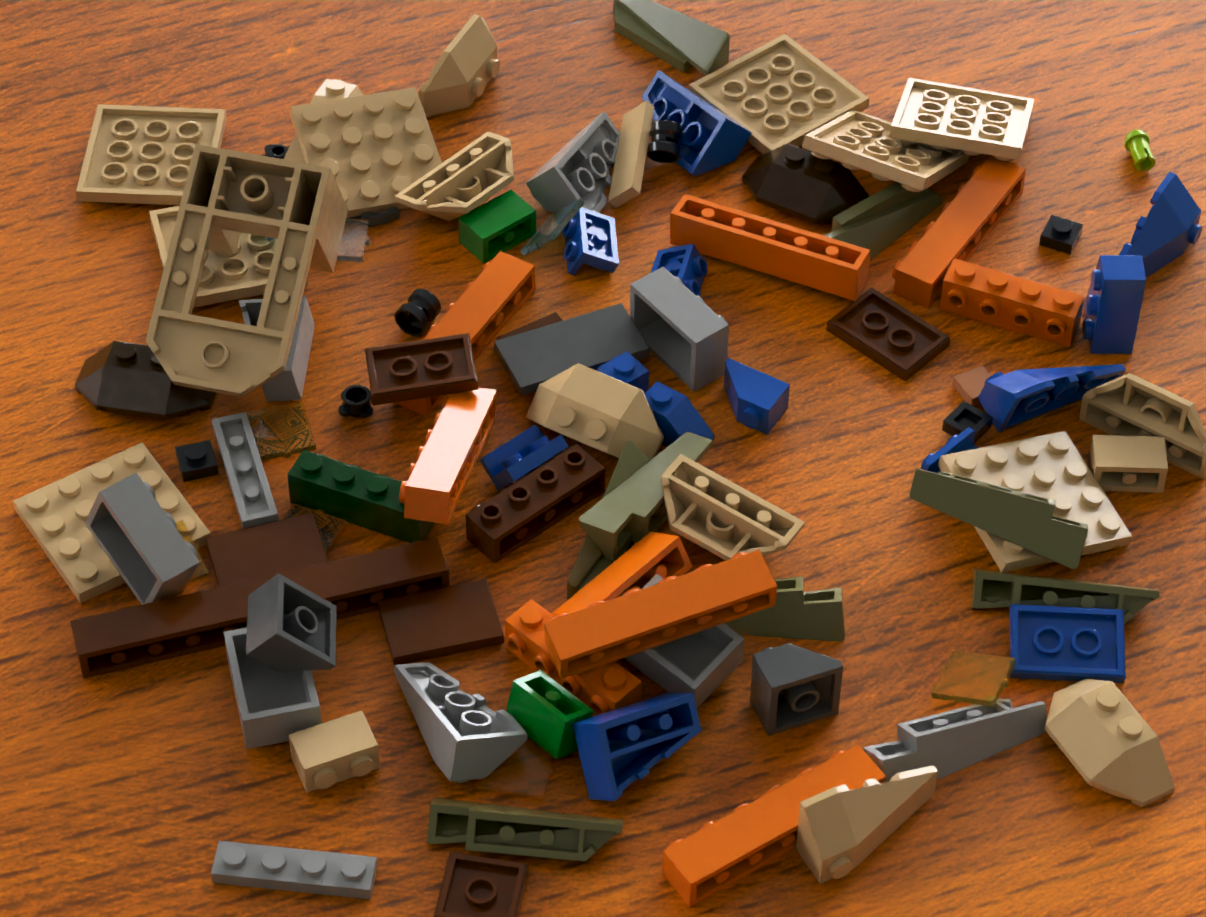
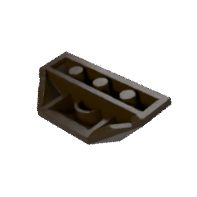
M785 144L758 156L742 175V182L747 186L756 202L814 224L832 225L834 216L870 197L850 169L843 167L841 163L831 159L817 158L812 155V152L790 144Z
M113 341L86 359L75 383V390L82 394L97 410L163 420L187 415L198 409L201 411L211 409L216 396V392L174 385L148 345Z

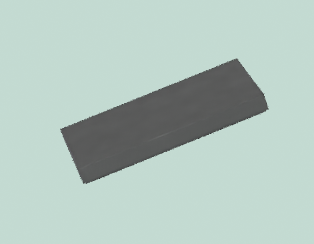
M622 303L494 341V350L521 396L536 392L539 384L578 363L597 371L599 366L626 351L636 360L649 357V347Z

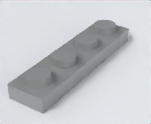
M243 412L211 419L213 432L242 528L278 521V512L247 413Z
M219 841L211 878L212 883L371 899L378 865L377 857Z

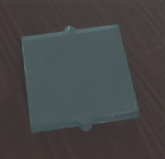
M580 198L570 205H566L563 209L549 216L520 252L525 256L554 240L585 204Z

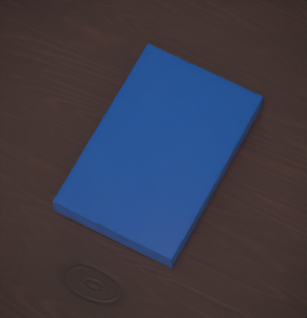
M1010 604V678L1060 681L1095 679L1124 684L1126 679L1124 610Z

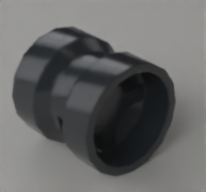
M669 120L654 121L650 129V135L653 139L648 145V158L661 163L678 161L681 150L678 146V141L682 139V125Z
M416 289L408 297L407 303L401 305L394 315L395 321L405 333L411 336H420L428 328L429 321L435 320L440 314L441 304L437 297L428 290Z

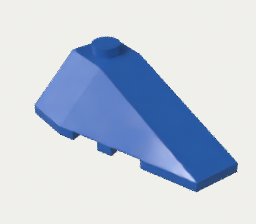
M660 70L657 71L642 96L644 101L647 100L654 106V121L669 120L682 125V139L678 141V146L681 149L680 157L676 163L694 176L735 161L752 132Z
M1172 172L1168 173L1150 200L1153 206L1147 218L1141 216L1138 220L1131 243L1126 242L1119 255H1142L1146 278L1183 255L1190 243L1195 245L1203 228L1199 225L1200 208L1178 176Z
M1123 364L1022 369L1007 374L998 372L985 380V385L978 399L986 413L993 417L992 423L997 432H1001L1082 400L1086 391L1123 376L1126 369Z

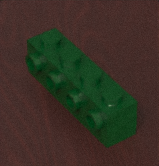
M307 450L302 451L287 474L291 504L408 543L425 540L435 524L434 522L404 518L405 503L399 502L402 482L392 477L370 472L356 465H349Z

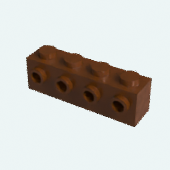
M578 444L573 445L566 451L555 455L552 460L538 469L531 470L525 477L513 485L503 488L488 501L472 508L466 514L467 539L494 564L604 493L605 467Z

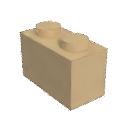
M1092 435L1088 463L1093 478H1096L1103 491L1163 493L1168 472L1165 437Z
M362 710L288 734L291 759L306 793L331 787L335 783L356 776L367 775L371 771L380 768L378 743Z

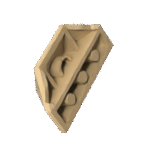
M474 14L444 50L431 70L428 81L423 83L419 89V98L426 117L468 108L476 97L482 95L485 86L491 78L497 76L500 69L497 44L484 18Z
M489 131L396 194L394 196L395 201L447 221L469 213L514 181L511 140Z
M579 363L539 384L526 415V418L546 428L617 458H620L626 441L630 440L652 460L657 456L664 439L642 389Z
M1131 373L1085 392L1082 398L1079 420L1110 435L1165 437L1167 462L1200 478H1206V432L1193 402Z
M682 454L661 475L660 481L670 530L724 560H729L730 557L740 552L749 553L758 549L762 556L786 550L805 525V522Z
M1083 679L1054 692L1045 730L1088 785L1114 796L1132 800L1131 803L1140 807L1174 792L1175 786L1158 736L1113 681Z

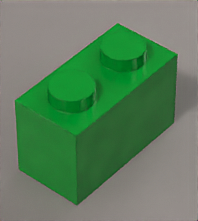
M512 189L458 218L459 242L483 264L493 259L500 251L506 252L536 235V210Z
M542 670L513 680L506 712L514 717L527 732L528 737L555 759L578 751L572 723L592 717L593 710Z

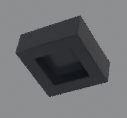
M1051 215L1040 236L1039 245L1071 255L1082 234L1083 224Z
M963 401L943 420L942 430L953 436L955 434L959 435L970 427L975 431L973 443L975 444L991 428L993 417Z
M210 440L175 447L183 482L219 475L218 465Z

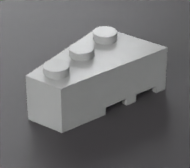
M306 296L302 297L286 368L283 372L262 385L267 402L302 399L315 328ZM263 299L239 300L245 324L257 326Z

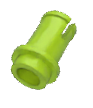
M1142 130L1129 132L1126 135L1124 145L1126 150L1131 152L1136 170L1141 171L1142 168L1143 171L1150 170L1154 167L1156 161L1149 147L1150 138L1148 134Z

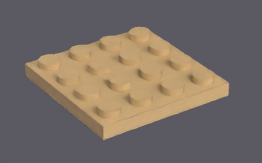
M786 34L689 84L691 92L752 132L747 142L762 154L785 144L799 147L803 144L806 134L851 110L862 112L869 105V98Z
M908 78L891 124L889 138L897 139L904 144H914L916 142L929 144L930 147L938 150L958 149L968 155H993L996 159L1002 161L1020 160L1033 111L1034 99Z
M416 87L296 105L290 108V117L305 163L331 168L348 208L346 218L361 216L363 212L370 211V214L380 213L390 207H397L398 209L410 208L396 202L394 196L442 163Z
M98 104L76 189L77 201L180 205L194 146L198 144L221 148L227 120L226 109Z
M851 110L806 134L802 148L812 151V155L817 158H832L841 161L842 166L845 168L866 170L871 172L872 177L878 180H893L902 183L904 189L912 192H920L965 165L969 159V155L963 153L962 150L952 148L938 150L930 147L929 144L917 142L914 144H904L897 139L889 138L891 122L857 110Z
M179 206L149 211L163 270ZM241 232L235 255L208 250L194 307L263 295L277 239Z
M1066 431L941 455L938 467L941 472L1056 501L1053 516L1088 524L1081 556L1129 545L1132 538L1131 533L1096 478H1093L1092 472ZM975 527L1002 573L1054 562L1042 555Z
M143 442L13 500L15 511L80 604L126 583L84 523L99 492L128 476L137 473L143 482H147L152 487L158 504L164 512H168L173 517L177 531L185 542L188 541L193 545L195 550L207 545L206 537L211 536V532Z

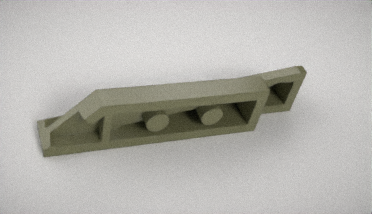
M613 0L615 32L684 73L694 66L706 76L729 63L730 36L727 32L652 0Z
M895 182L834 216L832 232L823 236L869 249L871 261L941 205L942 198L929 187L920 192H912L904 189L902 183Z
M691 432L684 433L578 518L581 527L608 560L614 562L631 538L632 541L638 542L650 531L657 532L668 519L660 481L661 475L680 454L698 463L707 451L711 449L713 440Z
M627 440L603 498L651 460L630 440ZM588 534L568 578L567 600L613 563V561L608 560ZM632 538L617 559L633 546L634 541H632Z
M916 468L910 490L911 499L1071 569L1078 567L1088 531V524L1053 516L1056 501L939 471L934 473Z
M973 568L972 608L977 609L1010 607V604L1124 610L1125 624L1149 602L1159 597V591L1151 588L1011 572L1002 573L1001 571Z
M803 577L774 579L777 585L775 606L724 623L739 635L842 642L845 639L842 587L805 592Z
M434 798L430 804L427 844L466 842L465 850L586 861L601 846L622 831L623 820Z

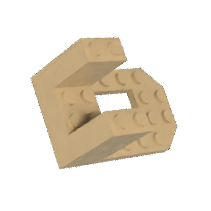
M195 144L146 337V343L174 385L244 397L285 370L309 268L334 272L348 213L347 205L330 167ZM241 232L277 239L257 326L192 315L208 250L235 255Z

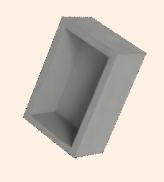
M664 267L630 284V318L647 343L649 351L693 392L724 375L725 361L728 357L729 325L724 317L717 315L705 304L700 296L691 292L679 277L673 276Z
M134 473L99 492L84 524L140 604L173 598L182 593L200 562L193 545L188 541L185 542L177 531L173 517L168 512H164L156 501L152 487L147 482H143L137 473Z
M656 574L643 588L658 584L663 578ZM723 623L627 656L624 659L667 692L693 693L696 708H698L743 662L744 638Z
M247 628L224 632L227 661L246 749L289 741L288 734L322 724L320 704L312 670L274 671L246 656Z

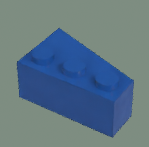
M1100 255L1096 269L1092 270L1091 284L1083 305L1085 319L1083 320L1082 329L1083 339L1089 340L1091 354H1132L1146 284L1142 255Z
M667 692L572 723L589 799L617 800L623 795L622 791L635 780L644 778L650 773L649 769L661 759L670 757L702 731L693 693Z

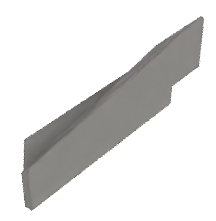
M997 698L897 724L899 741L864 747V752L886 775L885 782H889L896 773L932 765L938 770V780L1046 732V703L1037 701L1036 703L1013 708L1011 699Z

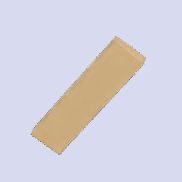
M647 100L623 115L608 202L615 208L640 195L654 106Z

